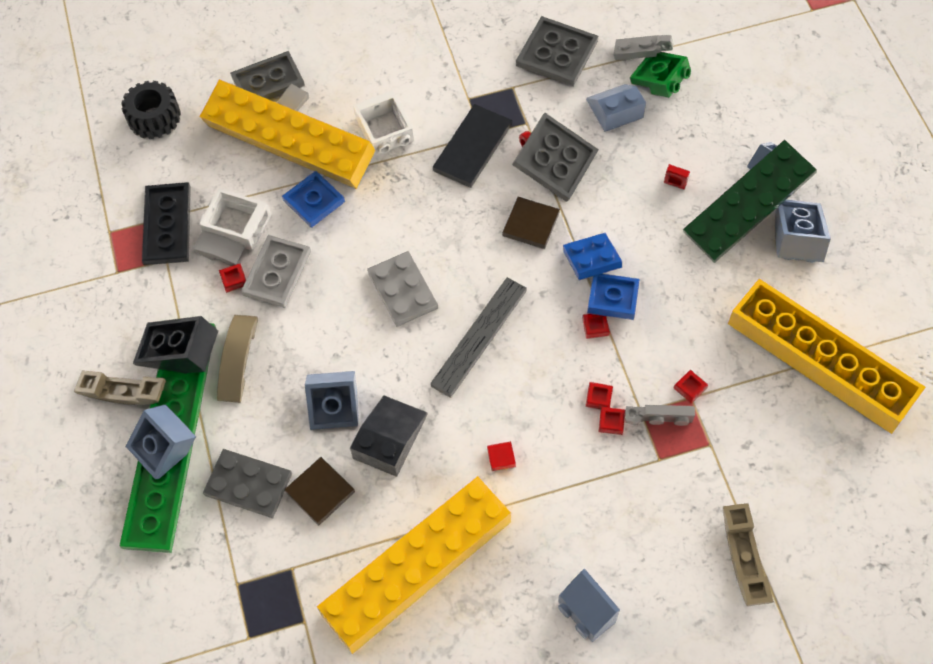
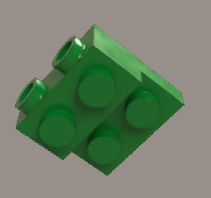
M666 52L657 53L656 57H646L630 76L631 84L648 87L651 94L670 98L673 93L679 91L680 83L683 79H688L691 75L688 57Z

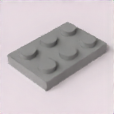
M268 235L241 290L242 295L285 308L311 253L310 247Z
M409 251L367 268L368 274L396 327L438 309V303Z

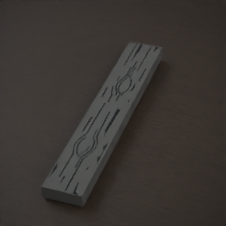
M508 277L504 280L431 382L432 388L450 398L453 396L524 296L527 287Z

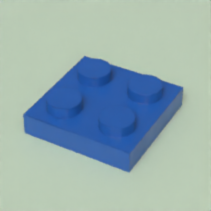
M314 171L282 195L283 201L311 228L345 203L344 196L317 171Z
M606 233L563 245V252L578 280L622 268V260Z
M609 274L593 276L587 313L634 320L640 279Z

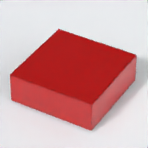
M669 164L664 183L685 190L690 171Z
M241 263L219 270L226 293L244 286L246 278Z
M596 314L582 315L586 339L609 336L607 316Z
M691 369L674 385V389L691 404L708 388V384Z
M589 382L585 407L601 409V407L610 408L613 386Z
M601 407L598 432L623 435L625 409Z
M511 441L487 446L492 471L516 467Z

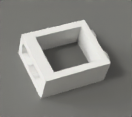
M393 90L353 105L355 119L365 139L370 141L375 149L374 156L385 154L392 149L406 146L414 141L413 128ZM393 111L402 130L374 139L366 121Z
M218 189L215 196L211 197L206 213L202 214L199 225L202 231L224 236L245 245L244 249L253 251L271 217L268 203ZM225 207L252 214L242 234L216 226Z

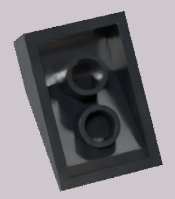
M202 316L148 322L133 364L186 374L205 372L219 330Z
M384 395L361 425L350 446L352 458L397 477L428 413Z

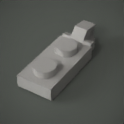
M654 35L616 39L614 58L615 60L656 57L657 53L661 51L673 50L672 36Z
M626 406L625 423L633 425L649 421L653 425L674 422L675 425L684 426L692 423L695 417L694 406Z

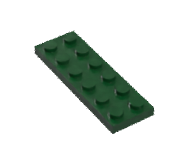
M784 139L683 229V232L715 263L817 173V169Z

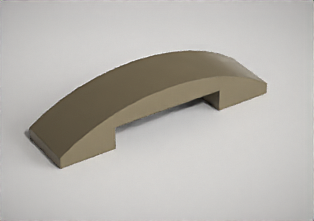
M234 315L231 321L220 363L217 401L241 403L245 386L244 374L251 339L255 337L258 322L257 316Z
M82 370L74 392L107 402L148 405L159 402L166 380L164 378L143 376L142 380L107 377L102 372Z
M749 503L723 506L730 555L746 606L773 603L768 577L764 576L753 533L754 523Z

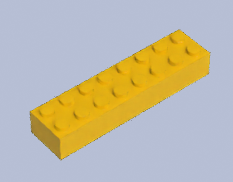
M220 79L199 116L213 129L312 171H317L324 176L357 189L375 153L371 142Z
M761 279L757 280L731 313L728 325L891 434L926 388Z
M477 476L317 606V609L353 654L511 523V512Z

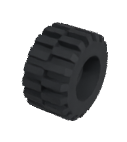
M153 80V82L144 81L143 84L137 83L135 84L136 87L128 89L129 93H125L123 96L124 100L121 102V109L130 129L135 135H140L144 139L146 137L154 139V137L162 138V135L170 134L171 129L175 130L177 127L176 123L180 122L181 111L174 92L169 86L167 87L165 83L159 84L158 81ZM156 108L153 111L146 112L149 109Z

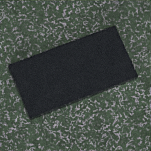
M474 104L433 165V171L472 188L511 127L512 120Z
M189 182L145 186L143 265L189 262L191 192Z

